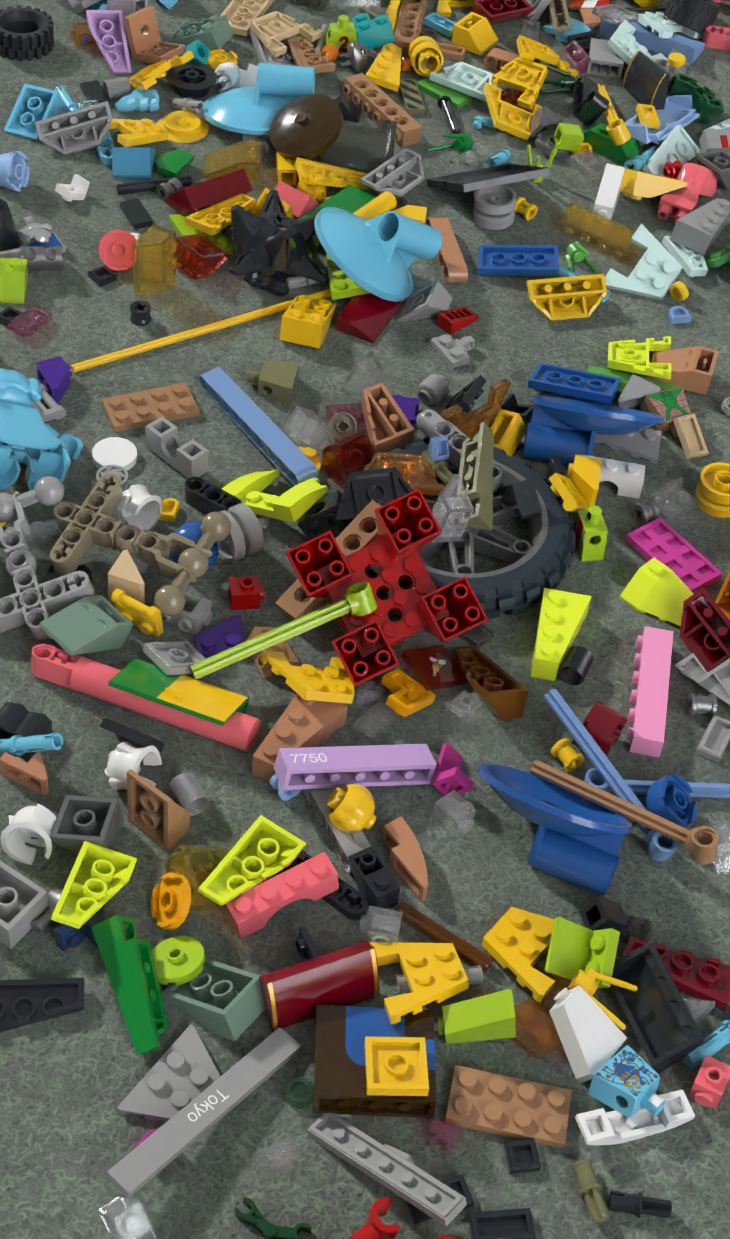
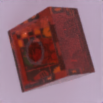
M203 234L175 237L168 259L177 268L185 271L190 278L197 280L212 275L228 259L230 254Z

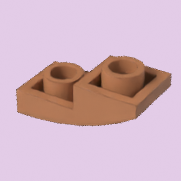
M596 8L579 9L582 23L591 30L596 29V26H600L601 21Z

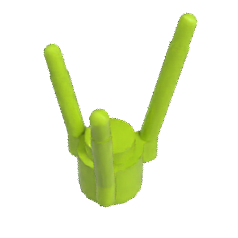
M560 142L556 143L545 167L550 168ZM529 144L527 146L528 165H532V151ZM540 156L536 157L534 166L543 167L540 164ZM544 177L530 179V181L540 183Z

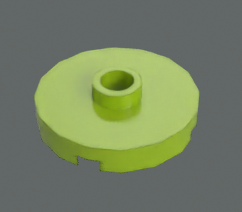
M171 937L160 942L152 950L158 982L164 985L174 982L175 985H181L195 979L202 972L204 962L206 961L203 946L193 937Z

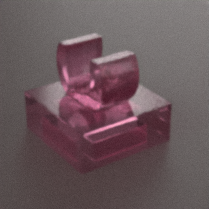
M433 1118L429 1132L435 1135L430 1140V1148L434 1149L436 1141L444 1139L448 1145L446 1153L450 1154L453 1149V1140L459 1141L462 1127Z

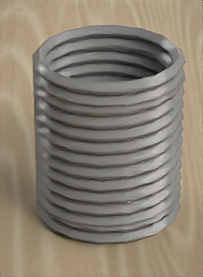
M127 77L103 81L102 87L110 100L120 99L131 93V85Z
M181 773L172 779L169 784V791L178 805L186 809L190 816L199 814L208 806L209 797L193 773Z

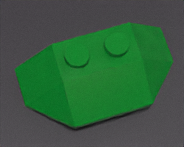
M600 123L582 132L584 134L583 143L590 144L592 151L622 166L626 161L631 160L633 156L641 155L639 140L631 137L624 144L616 146L606 130L608 126L606 124Z

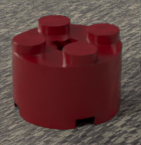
M598 701L586 716L583 726L607 757L611 750L610 748L619 739L622 733L620 731L624 729L629 719ZM573 739L572 744L581 749L575 739Z

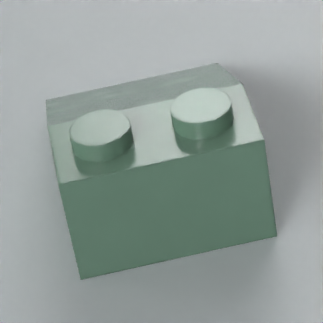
M207 958L202 972L195 979L181 985H175V982L171 983L161 993L163 998L213 1034L236 1041L266 1009L259 979L260 975Z

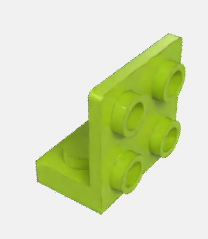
M556 917L545 972L569 982L573 980L580 969L587 973L589 968H592L600 974L612 977L620 932L612 928L593 931L562 917ZM595 979V982L599 984L598 988H607L611 985L610 983Z

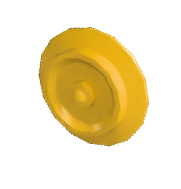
M189 111L171 112L160 118L156 125H160L162 129L168 132L169 141L177 143L199 141L209 132L207 122Z

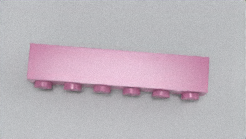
M645 626L642 636H637L635 649L640 651L635 654L633 667L638 668V671H634L632 677V686H636V690L632 689L630 704H633L634 708H630L628 723H632V727H628L626 742L630 743L629 752L660 757L665 736L673 631Z

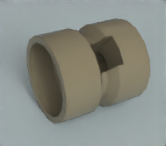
M347 412L336 413L331 417L327 425L329 437L337 443L348 442L357 431L356 419Z

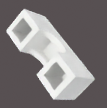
M579 454V456L602 459L599 483L602 481L613 482L618 487L617 495L640 498L644 483L645 465Z

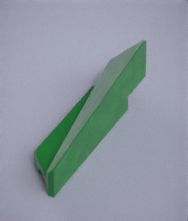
M122 915L113 916L93 925L92 932L136 1053L144 1054L160 1047L158 1036L165 1032L168 1026L150 941L137 939L134 918Z

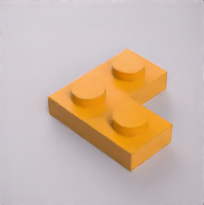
M400 669L385 674L381 681V684L393 693L388 696L385 704L403 717H407L431 705L436 697V694Z

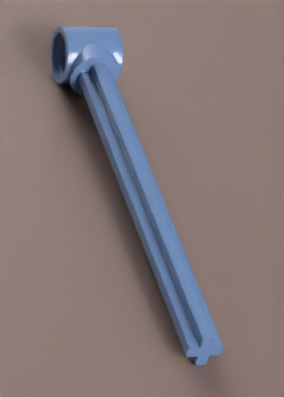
M551 689L543 698L615 795L645 809L556 689ZM637 823L645 834L643 839L647 843L646 852L648 856L655 861L663 862L668 860L677 849L679 842ZM658 842L664 843L667 848L661 847Z
M591 768L587 771L584 782L612 795L615 794L596 768ZM624 780L635 795H647L651 785L656 782L650 780ZM687 782L693 791L689 793L690 797L730 798V784Z

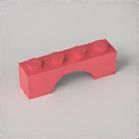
M322 852L249 889L226 903L227 917L239 938H243L264 928L273 914L285 905L299 899H312L316 901L338 890V873L326 853Z

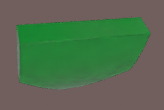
M179 149L156 155L153 164L156 174L160 175L162 173L168 177L179 176L194 161L195 155Z

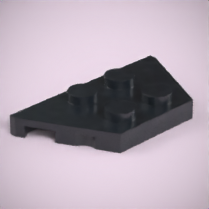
M396 467L350 472L337 510L335 523L353 521L372 500L383 506L412 492L413 489L403 480V476Z

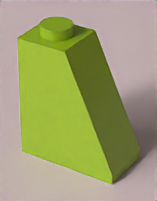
M512 989L442 1006L443 1017H437L439 1035H445L446 1044L516 1037V1017Z

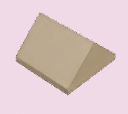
M128 550L122 551L108 572V598L115 608L116 605L111 601V596L117 588L125 591L126 595L145 604V583Z

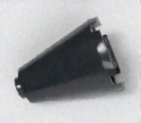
M0 198V251L20 248L21 240L18 236L8 203Z

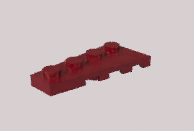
M630 937L621 958L650 941ZM654 943L679 991L725 1012L730 1000V965L722 964L720 959L708 957V960L694 957L692 952L685 950L680 952L670 951L666 945Z

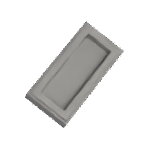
M714 715L695 753L719 763L730 742V721Z

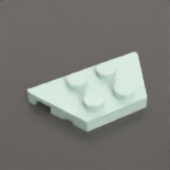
M459 62L453 66L443 68L441 73L431 72L429 80L487 102L483 87L486 82L492 85V73L467 63Z

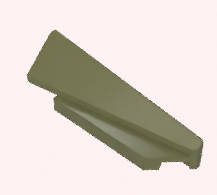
M482 422L479 425L480 430L473 439L468 437L462 444L456 499L460 503L463 502L458 522L461 525L492 530L494 434L487 424Z

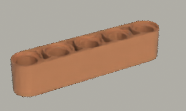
M448 217L428 218L426 225L438 229L442 235V245L436 256H438L437 260L440 268H443L441 271L444 279L447 280L446 284L466 283L468 279L467 266Z

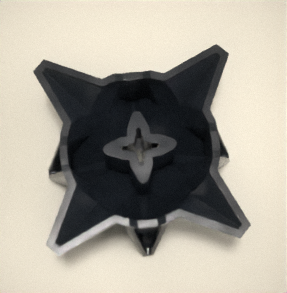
M277 190L269 191L258 216L244 210V207L240 205H234L230 209L232 226L228 225L220 231L234 243L233 247L237 260L230 269V273L243 275L262 271L267 273L282 271L287 275L295 274L322 283L329 281V278L313 263L314 255L320 243L314 226L316 215L298 221L287 217Z

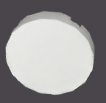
M109 437L96 443L92 449V461L99 469L106 465H118L128 471L136 464L137 448L127 439Z

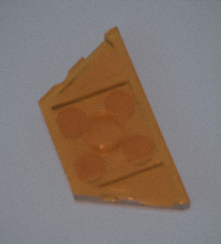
M377 452L372 458V462L363 469V471L396 467L403 476V480L410 485L413 491L419 488L422 494L444 495V485H439L435 479V472L428 466L424 456Z

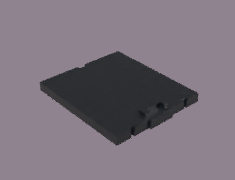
M508 163L427 179V185L432 188L469 192L550 176V171L547 167Z

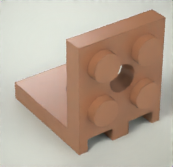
M147 6L123 18L134 60L152 64L163 60L168 61L177 55L181 57L180 55L184 54L186 45L161 42L154 6ZM142 26L144 27V32H143V34L141 33V27H142Z

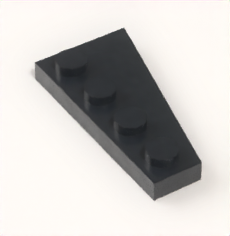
M85 979L0 980V1032L84 1010Z

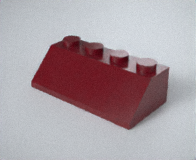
M241 169L185 187L164 200L166 204L184 216L194 214L241 193L246 195L253 190L245 169Z

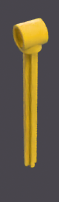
M597 84L598 93L609 100V105L604 111L609 123L606 130L616 146L622 145L631 138V134L624 121L618 118L605 86Z

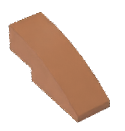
M400 816L384 825L382 841L391 851L389 865L420 902L426 900L428 890V874L425 859L411 828Z

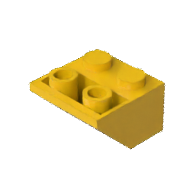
M474 12L469 13L453 26L451 44L465 47L467 51L479 56L498 43V38L487 18Z

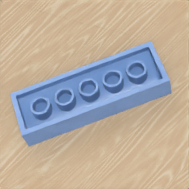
M611 16L608 20H601L599 35L611 38L625 19ZM627 20L636 29L633 33L635 41L646 47L648 51L658 54L662 53L664 56H669L670 53H681L686 57L685 62L692 64L705 48V43L677 34H673L672 38L658 37L659 33H653L651 27L648 26L646 28L640 23Z

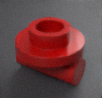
M678 160L674 161V163L666 162L663 167L664 176L675 179L681 162Z

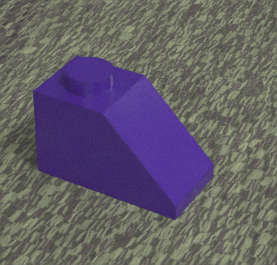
M61 356L36 363L37 379L46 386L49 395L57 404L70 386V376H72L70 365L66 364Z

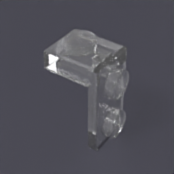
M723 820L704 823L703 826L713 828L719 835L718 855L713 862L714 872L730 873V824Z

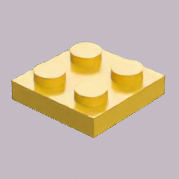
M365 1037L367 1095L428 1096L429 1080L425 1037Z

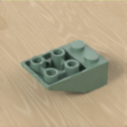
M213 15L206 20L201 18L194 23L185 22L181 24V28L173 33L168 42L187 46L199 39L210 50L221 49L234 33L226 15Z
M102 595L83 597L41 621L39 626L46 632L48 637L61 645L67 654L78 655L121 648L133 623Z

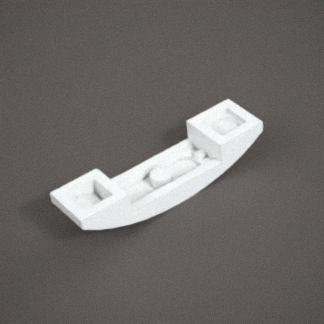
M678 1090L658 1095L666 1103L657 1116L644 1107L633 1117H627L616 1110L605 1113L604 1108L576 1114L575 1119L587 1145H613L670 1130L694 1119L695 1114L684 1091Z

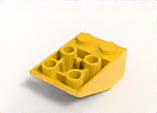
M307 295L296 296L282 316L279 340L320 349L328 332L336 304L326 299H311Z

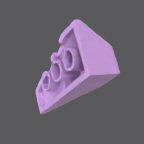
M86 10L88 28L113 74H131L122 10Z

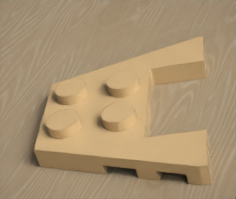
M277 11L256 18L250 24V28L273 57L286 53L287 46L280 41L290 38L295 34L299 33L311 42L323 37L322 30L317 29L315 31L310 29V25L306 23L298 24L294 18Z

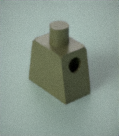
M265 361L261 371L249 370L247 382L258 384V395L291 404L298 381L299 362Z

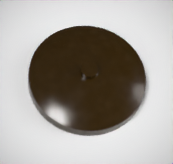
M321 94L300 96L284 105L273 118L269 130L271 143L281 156L288 159L296 160L297 157L303 159L315 157L329 149L338 139L343 128V115L338 104L328 96Z

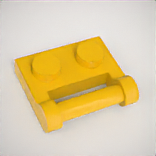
M558 473L553 474L549 478L553 484L551 486L552 491L558 497L561 496L563 498V508L566 511L577 512L580 509H588L590 507L570 478Z
M119 588L114 590L111 601L115 603L116 609L128 618L133 625L137 626L142 633L159 637L164 632L160 609L155 606L149 607L126 595L125 591Z

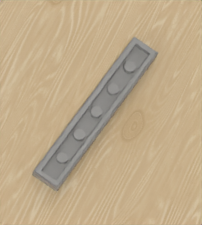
M324 1113L307 1129L308 1135L313 1140L445 1227L467 1205L464 1196L334 1113Z

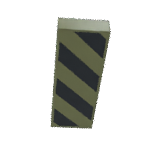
M415 79L400 80L399 92L406 112L409 115L425 114V107Z

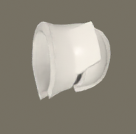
M132 485L123 492V499L116 511L123 520V523L135 525L141 531L144 529L146 532H149L160 518L162 499L159 496L150 495L144 485Z
M122 742L117 745V749L108 754L109 759L104 771L109 778L108 783L114 790L127 789V772L131 769L138 774L141 771L140 762L142 759L144 765L151 766L162 765L159 751L153 745L137 748L128 742ZM144 778L146 781H148V782H149L150 784H152L154 787L157 785L155 782H153V781H151V780H149V779H147V778Z
M37 804V806H26L17 811L15 816L9 815V825L2 831L0 837L4 852L16 861L31 865L37 850L25 845L26 842L45 847L44 854L49 859L52 852L50 836L57 820L56 816L40 804Z

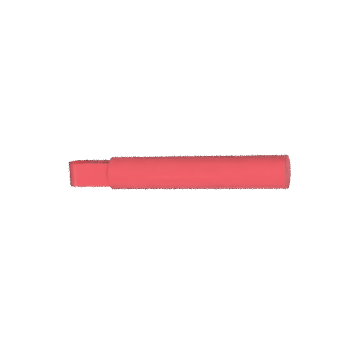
M38 644L32 648L31 673L38 678L245 752L250 751L257 738L260 728V719L236 712L224 726H220L108 686L109 680L121 671L119 669L79 655L67 654L64 650L48 644Z

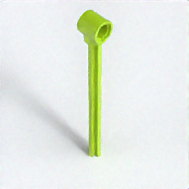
M368 582L353 584L347 588L346 594L343 595L344 599L191 665V671L195 679L206 676L349 612L351 615L356 616L372 613L376 610L377 604L370 584Z

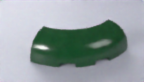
M677 72L669 96L692 95L693 109H696V113L700 114V117H698L699 123L708 124L719 119L724 110L721 99L717 100L714 97L715 93L707 86L702 88L697 84V80Z

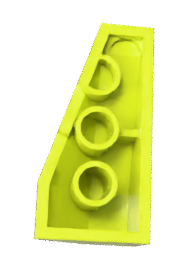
M652 558L638 569L619 598L641 613L645 614L647 612L659 617L658 620L663 622L669 621L681 627L684 601L692 596L693 593L670 568L656 558Z
M260 815L198 888V892L218 905L223 906L291 865L306 847V843Z
M84 841L51 920L79 929L130 880L137 858Z

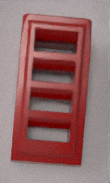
M465 306L438 313L436 325L451 335L479 320V316Z

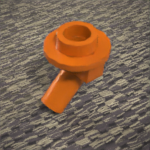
M327 44L323 47L321 55L326 56L330 63L338 58L339 51L333 44Z
M401 57L400 72H412L411 68L413 66L408 57L406 59Z

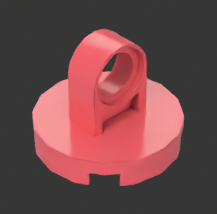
M118 229L104 235L99 243L98 251L100 259L108 268L122 271L135 264L138 260L140 249L136 238L131 233Z

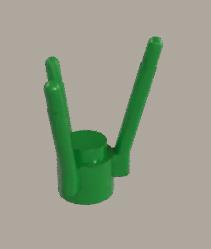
M468 133L443 134L444 138L457 139L453 143L426 149L427 152L455 147L461 153L450 160V163H453L464 155L470 154V149L473 148L474 142Z

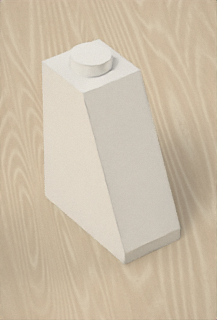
M606 164L595 201L592 219L607 223L611 222L619 199L625 167Z
M581 986L570 990L565 988L554 998L556 1003L549 1012L575 1078L580 1083L592 1079L593 1074L611 1059L627 1037Z

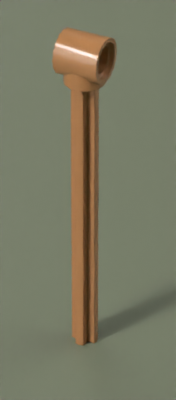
M535 760L533 762V767L530 769L531 774L684 844V849L690 852L691 858L696 863L705 865L716 860L719 835L713 828L701 826L688 830L541 761Z

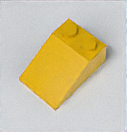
M625 168L620 191L623 192L622 196L642 200V197L652 198L686 187L688 182Z

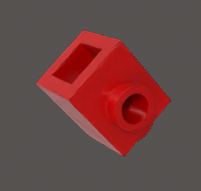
M258 576L229 578L228 594L231 611L260 609V600H264L265 593L264 586H259Z

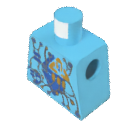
M628 1045L593 1074L588 1092L591 1097L627 1117H633L643 1107L657 1116L666 1103L664 1099L656 1094L660 1081L659 1074Z

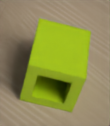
M559 123L553 140L555 144L560 142L558 149L578 151L580 144L583 143L584 134L579 125Z

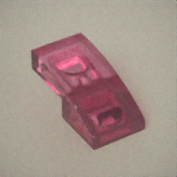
M35 306L16 316L7 325V329L22 337L33 335L37 332L39 325L49 323L52 320L53 314Z

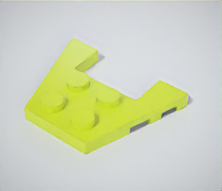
M671 336L663 337V341H654V338H646V342L635 343V340L609 342L607 368L671 380V363L649 362V351L671 350Z

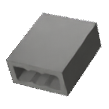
M591 38L586 74L621 79L624 60L607 45L608 40Z

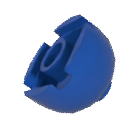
M677 774L667 775L654 782L649 788L646 798L647 811L682 827L695 820L697 816L696 800L693 802L689 793L693 791L690 785Z

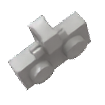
M448 333L432 338L430 345L451 368L470 363V357L467 353L469 350L474 349L475 340L471 336L454 340Z

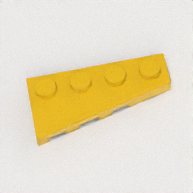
M392 43L385 44L366 73V76L374 84L398 92L402 48Z

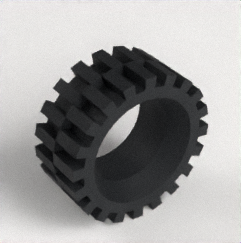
M20 5L17 8L10 6L7 7V10L0 9L1 57L5 58L8 56L9 60L16 58L18 61H23V59L33 61V58L41 59L42 55L46 57L49 55L48 52L53 51L54 28L53 19L50 14L47 15V12L44 10L40 12L39 8L31 9V6L22 8Z

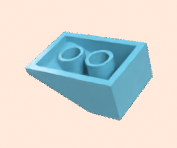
M24 84L3 131L38 141L39 136L35 122L60 115L64 107V102L59 92Z

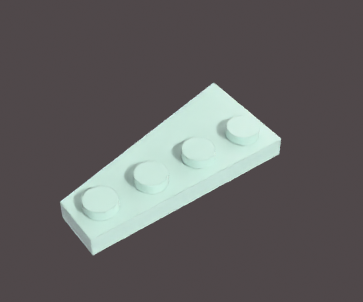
M679 124L672 130L642 169L645 173L664 176L663 167L666 162L674 163V161L678 160L682 165L695 157L696 154L702 153V151L681 124Z

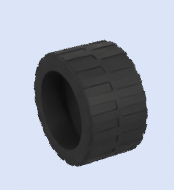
M669 0L664 15L684 27L704 33L706 27L714 24L721 6L713 0Z

